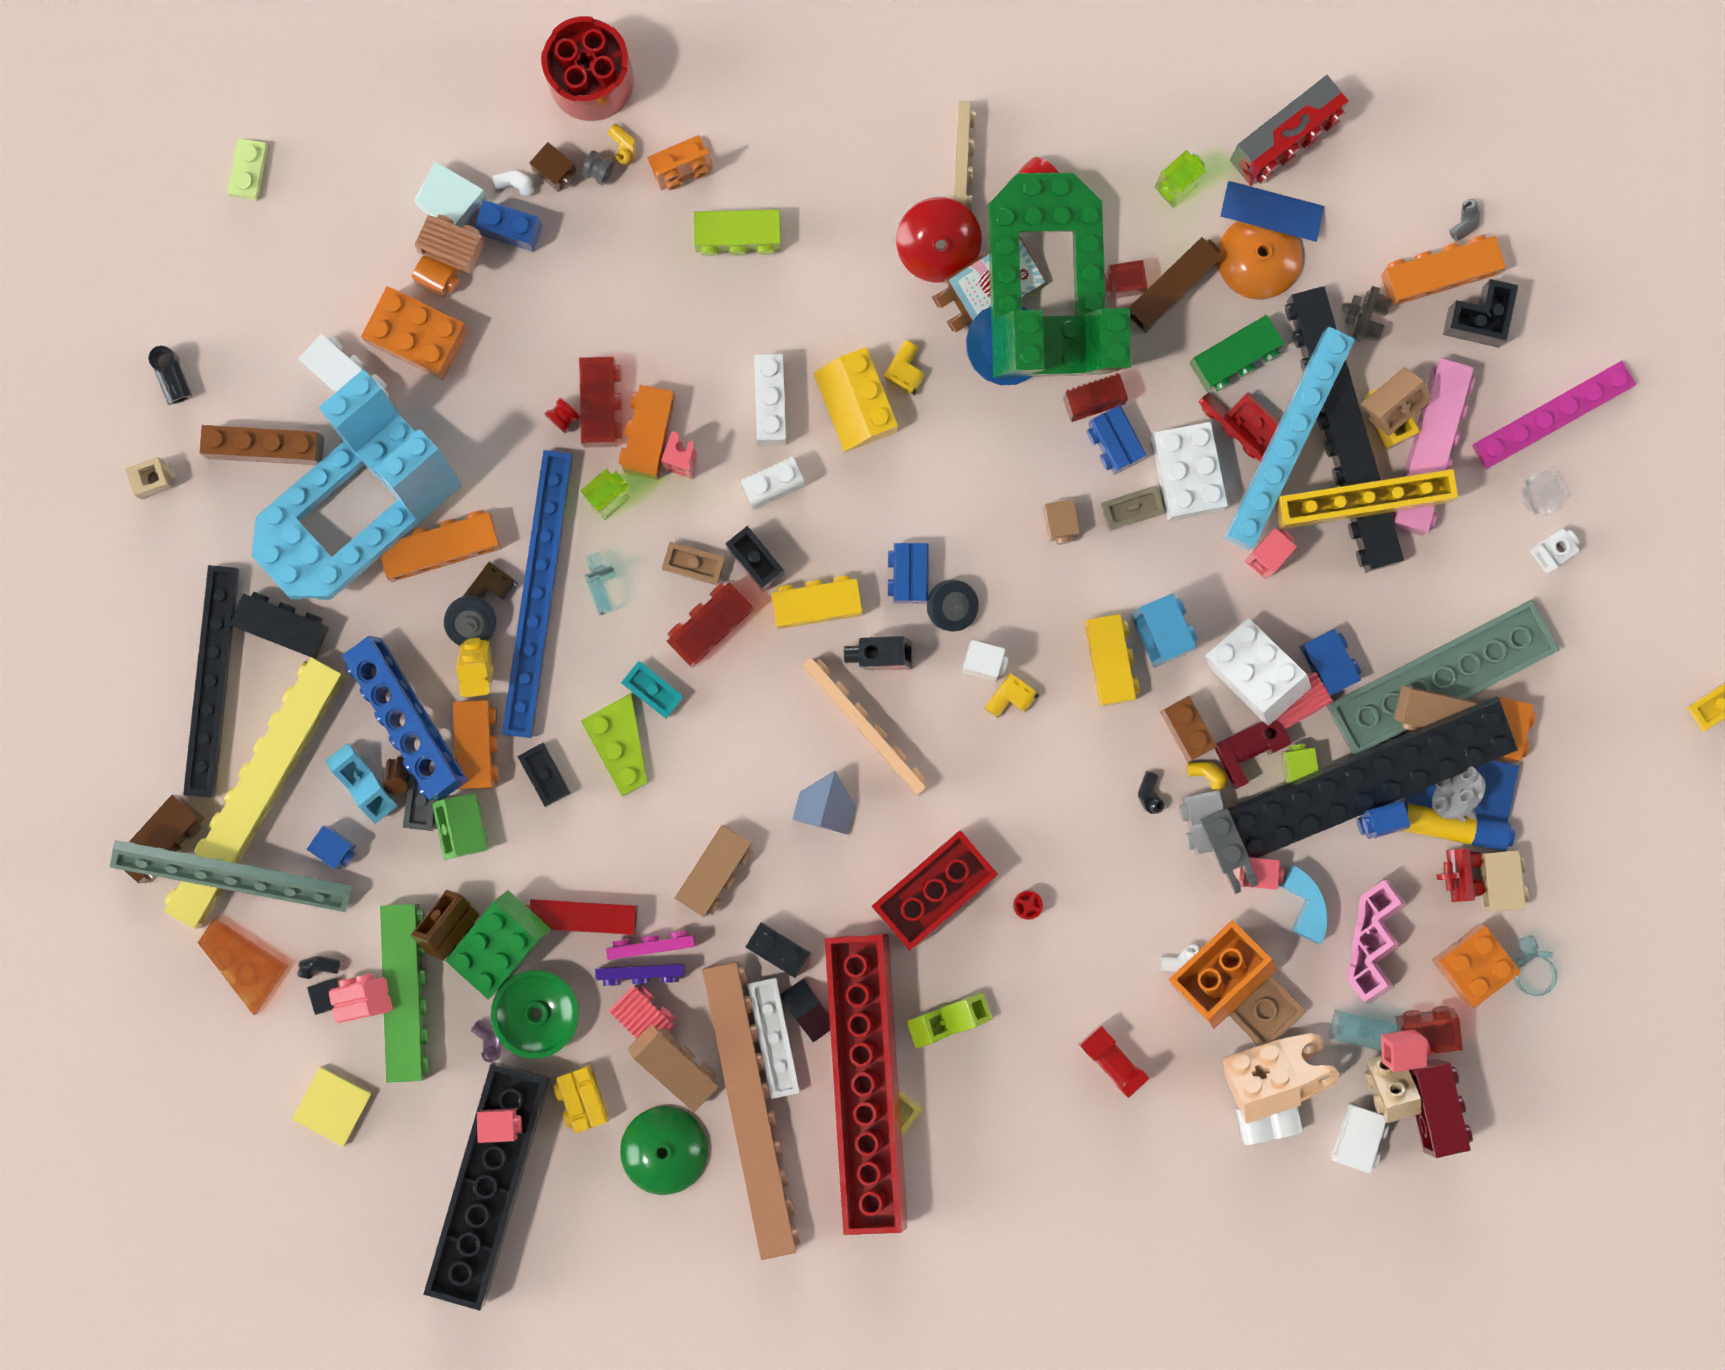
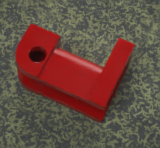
M1099 1025L1078 1045L1113 1080L1121 1093L1129 1098L1150 1078L1141 1068L1132 1063L1115 1044L1116 1041Z

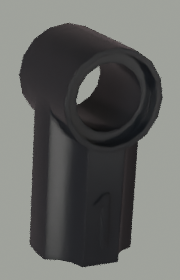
M160 345L154 347L149 353L148 360L151 367L154 368L168 405L179 404L193 397L180 366V358L177 353L167 346ZM169 354L171 358L170 363L165 367H160L158 364L160 356Z

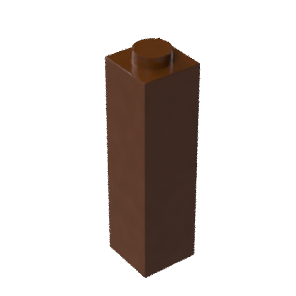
M1201 237L1129 307L1130 319L1145 334L1219 263L1222 256L1219 254L1220 249L1211 240L1206 241Z

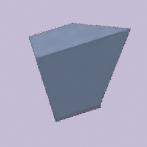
M835 770L800 791L792 820L848 835L855 805Z

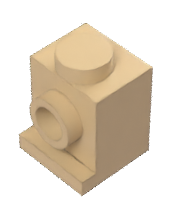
M159 457L125 468L133 494L141 500L147 498V496L173 488L171 480L175 479L174 471L170 463L165 464ZM158 474L159 480L151 483L152 475Z

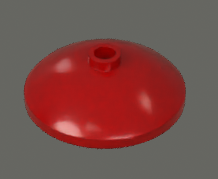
M947 197L927 198L913 205L902 217L896 233L897 252L903 265L917 278L932 283L945 282L944 279L978 258L982 244L981 229L972 211L961 202ZM939 240L946 242L945 247L942 249L936 248V243Z

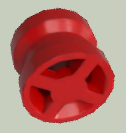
M560 397L556 401V406L544 413L563 433L569 430V425L573 421H578L580 415Z
M1022 891L1014 898L1013 909L1016 915L1022 919H1035L1042 912L1043 901L1036 892Z

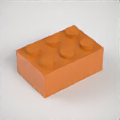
M386 286L361 337L367 344L444 381L469 329L463 322Z
M1231 920L1168 980L1195 1011L1215 1029L1278 969L1273 959Z

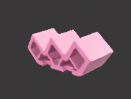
M1387 880L1381 881L1360 896L1359 915L1352 944L1353 952L1347 975L1348 981L1362 1001L1370 1004L1394 987L1378 965V962L1401 945L1384 922L1408 906L1392 883Z

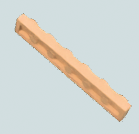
M811 657L803 663L802 666L915 795L918 796L924 791L926 786L923 783L926 781V778L916 767L911 770L904 763L907 757L897 746L891 748L887 744L885 739L888 735L878 724L872 727L865 719L869 715L858 702L853 705L846 696L850 693L839 680L834 684L827 676L831 672L820 659L815 662Z

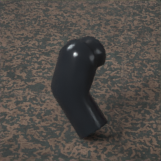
M1146 771L1138 791V798L1148 813L1159 814L1164 809L1163 800L1159 799L1154 790L1159 775Z
M323 956L303 959L298 964L299 970L297 975L300 978L311 979L313 977V970L338 974L340 960Z

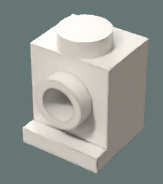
M1561 528L1529 551L1547 574L1580 551L1577 547L1579 540L1571 530L1566 532L1564 528ZM1557 543L1564 549L1562 553L1556 550Z

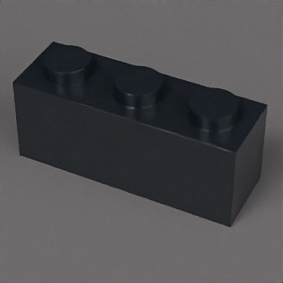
M254 591L252 596L242 594L230 626L314 659L317 658L329 627L321 624L323 618L308 612L305 617L295 614V607L282 602L279 603L278 607L269 604V597Z

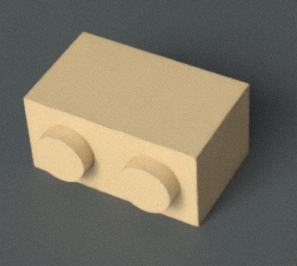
M1519 850L1481 854L1482 864L1479 871L1485 893L1482 895L1484 912L1526 909L1525 902L1529 901V892L1527 886L1523 885L1522 873H1525L1524 857L1520 856Z

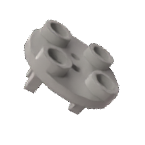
M1471 766L1467 769V772L1464 771L1462 774L1435 784L1437 788L1432 797V807L1440 817L1458 819L1461 822L1466 821V816L1476 819L1477 813L1474 808L1477 807L1483 798L1486 785L1485 779L1474 767Z

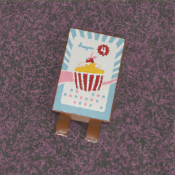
M1019 235L1022 299L1047 283ZM989 251L944 279L949 287L931 297L936 306L940 308L954 300L961 313L946 321L952 332L955 331L957 333L971 323L982 310L991 306Z

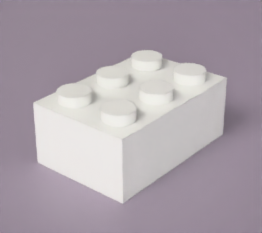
M1211 422L1154 432L1150 441L1167 522L1224 511L1228 504Z
M1249 618L1205 655L1210 669L1267 726L1311 689L1308 675Z

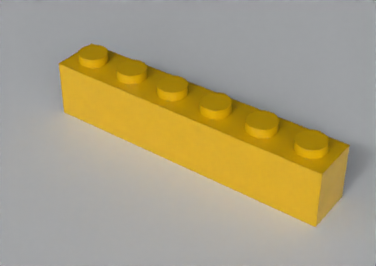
M1454 469L1280 496L1275 507L1280 530L1447 504L1458 498Z

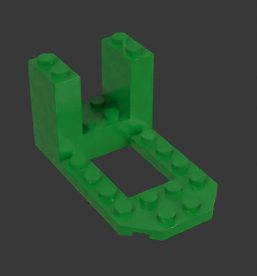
M1074 173L1015 174L1005 187L987 204L993 378L1106 375L1131 368L1130 309L1105 307L1102 201ZM1072 232L1075 315L1043 316V310H1022L1019 233Z

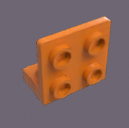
M699 135L647 157L661 191L664 189L669 191L677 189L684 184L683 181L692 177L694 179L702 178L709 174L710 169H713L710 151L704 147Z

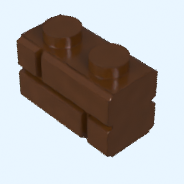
M446 889L410 936L428 955L444 961L457 947L456 945L461 938L474 926V922L480 914L470 906V903L464 896Z

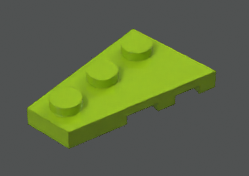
M632 693L581 720L622 797L648 783Z

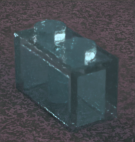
M1334 1010L1328 1038L1381 1051V1034L1397 1032L1398 1024Z

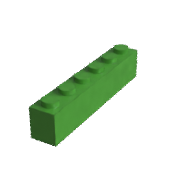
M420 904L380 906L382 977L387 979L389 989L387 995L390 996L393 1007L391 1012L384 1013L386 1083L423 1081L426 1079V1074H430L431 1070L430 1057L425 1056V1044H429L430 1039L429 1027H424V1015H428V998L423 997V986L427 985V970L422 968V956H426V952L410 936L425 917L424 910H420Z

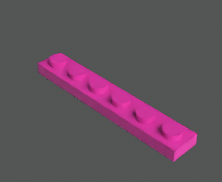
M1621 360L1479 440L1472 447L1487 470L1629 390L1636 383Z

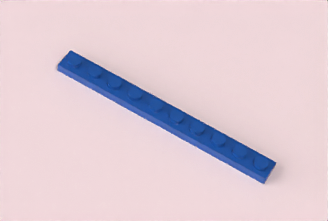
M543 450L502 729L503 735L532 739L573 459L571 453Z

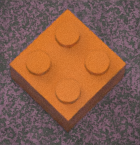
M1476 925L1432 959L1466 1006L1476 1008L1521 973L1486 925Z

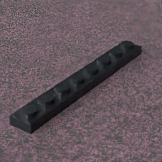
M208 565L183 795L215 798L233 627L230 626V623L235 613L239 569L235 567Z

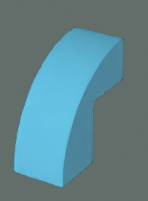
M349 743L325 760L331 772L348 788L357 806L374 824L398 806L391 794L383 789V783Z
M1289 866L1283 878V883L1279 887L1305 899L1290 931L1316 944H1322L1327 928V910L1324 898L1318 886L1305 872L1296 866Z

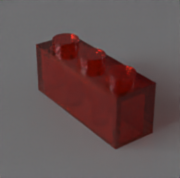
M579 357L581 444L584 448L618 447V439H623L622 421L617 422V410H622V393H617V382H622L621 365H616L614 357Z
M730 582L725 586L720 583L709 594L712 598L705 605L699 603L688 614L691 618L684 625L679 622L667 634L670 638L666 642L691 669L754 610V607Z

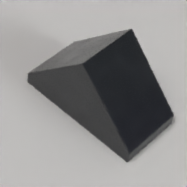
M804 978L780 994L795 1020L813 1043L830 1031L829 1013Z

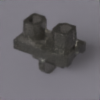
M1371 286L1370 291L1366 292L1362 307L1360 306L1362 298L1357 295L1353 296L1351 303L1342 304L1341 311L1347 314L1346 324L1353 325L1355 318L1358 317L1352 336L1356 342H1360L1363 338L1378 341L1381 337L1384 325L1370 319L1373 312L1386 316L1392 299L1379 294L1380 288Z

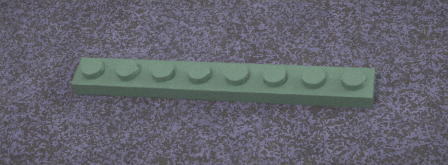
M117 840L114 842L110 868L346 912L352 888L351 885L314 879L309 876H299L283 873L278 870L273 871L251 865L226 862L221 859L200 857L190 853L185 854Z

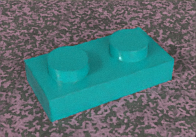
M640 661L634 665L621 682V684L665 719L670 716L684 698L682 694Z

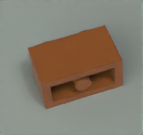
M1190 696L1160 711L1187 762L1217 747Z

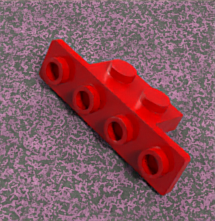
M1210 392L1204 395L1198 401L1202 406V411L1211 419L1215 418L1223 426L1222 429L1226 435L1232 439L1236 438L1243 445V450L1248 456L1253 459L1256 458L1260 462L1280 421L1249 392L1230 411Z

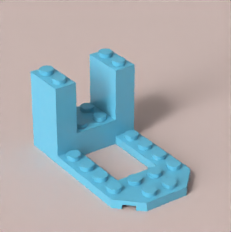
M364 369L318 407L343 442L265 508L255 519L251 556L290 599L318 598L319 600H331L462 486L440 450L420 429L415 432L399 415L383 389ZM365 465L397 501L331 557L299 521Z

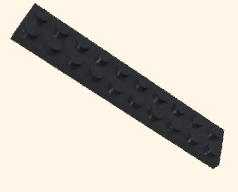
M1496 696L1229 807L1228 811L1249 858H1259L1363 815L1367 810L1387 805L1462 774L1464 771L1467 772V769L1471 766L1476 768L1517 751L1518 748L1501 701Z

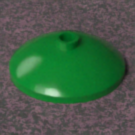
M542 970L524 971L509 978L498 989L491 1006V1024L499 1042L513 1054L529 1059L544 1058L563 1049L572 1039L579 1021V1006L573 990L557 975ZM534 1008L542 1010V1017L540 1019L533 1017L532 1011Z
M669 1106L654 1107L636 1116L627 1126L620 1145L621 1163L629 1179L640 1189L656 1195L675 1194L691 1186L701 1175L708 1155L707 1139L700 1124L687 1112ZM661 1147L666 1148L668 1151V1155L665 1158H661L657 1154V1150Z

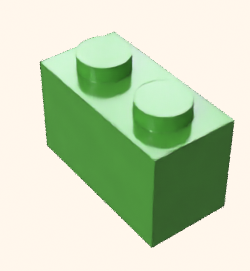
M476 793L447 798L432 803L444 860L473 855L488 850V836L482 826V809L476 798Z

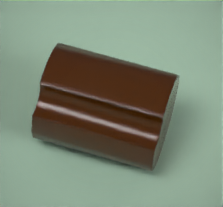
M397 756L396 759L389 758L386 761L383 789L389 794L400 795L407 791L409 772L403 764V757Z

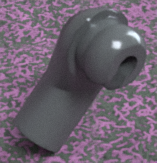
M1468 199L1463 202L1461 222L1449 230L1451 237L1456 242L1479 226L1480 207L1477 201Z

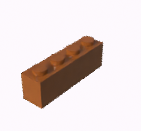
M202 425L199 453L207 459L317 465L323 458L324 437L316 431Z

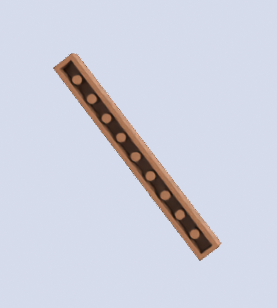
M738 962L702 969L760 1258L761 1260L794 1254L796 1253V1245L801 1244L798 1228L791 1225L790 1216L795 1215L792 1198H786L784 1187L789 1186L786 1169H780L778 1158L783 1157L780 1140H774L772 1129L777 1128L774 1111L768 1112L766 1100L771 1099L768 1082L762 1083L760 1071L765 1070L762 1053L756 1054L754 1042L759 1041L756 1024L750 1025L748 1014L753 1013L750 995L745 996L742 985L747 984L745 968L739 967Z

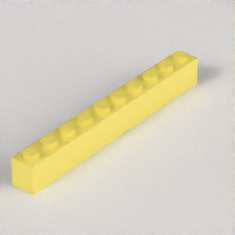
M312 657L309 661L302 663L297 672L299 678L294 687L290 686L286 690L282 701L285 703L279 712L275 711L268 722L270 729L265 737L261 736L253 748V751L256 753L250 762L247 761L242 766L238 775L241 779L235 788L231 787L224 798L226 805L221 813L217 812L209 824V827L212 829L206 838L203 837L198 842L194 853L197 854L196 856L221 859L226 862L239 864L347 676ZM181 881L177 889L173 888L165 900L167 906L164 912L193 929L202 928L224 889Z

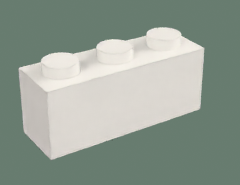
M322 334L298 358L335 393L366 367L355 355L348 358L342 352L345 347L333 336L327 339ZM374 373L371 378L389 397L390 395L384 390L387 384Z
M783 354L754 355L758 446L787 445Z

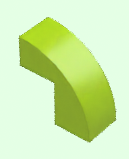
M981 992L906 1021L917 1049L938 1042L950 1035L976 1028L993 1020L984 994Z

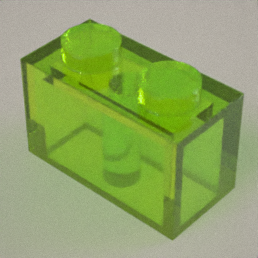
M1185 150L1160 173L1154 188L1174 208L1199 186L1206 172L1203 168V161L1196 154L1191 155Z
M607 468L580 490L584 498L604 521L630 499L626 492L630 489L626 481L617 471L611 474Z

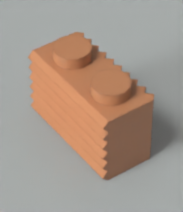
M438 214L437 217L428 215L415 242L418 253L471 274L485 244L482 236L479 235L480 231L469 225H464L463 228L453 225L454 221L441 214Z

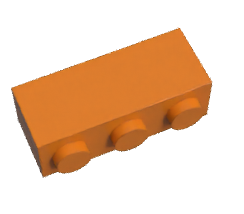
M639 385L638 392H633L630 408L634 409L632 420H627L624 436L628 437L627 447H622L619 455V464L623 465L622 470L624 473L658 480L675 401L674 391Z
M488 700L453 702L455 760L468 779V782L458 788V790L495 788V782H499L500 777L499 765H494V753H498V737L493 736L492 725L497 724V709L492 707V702Z

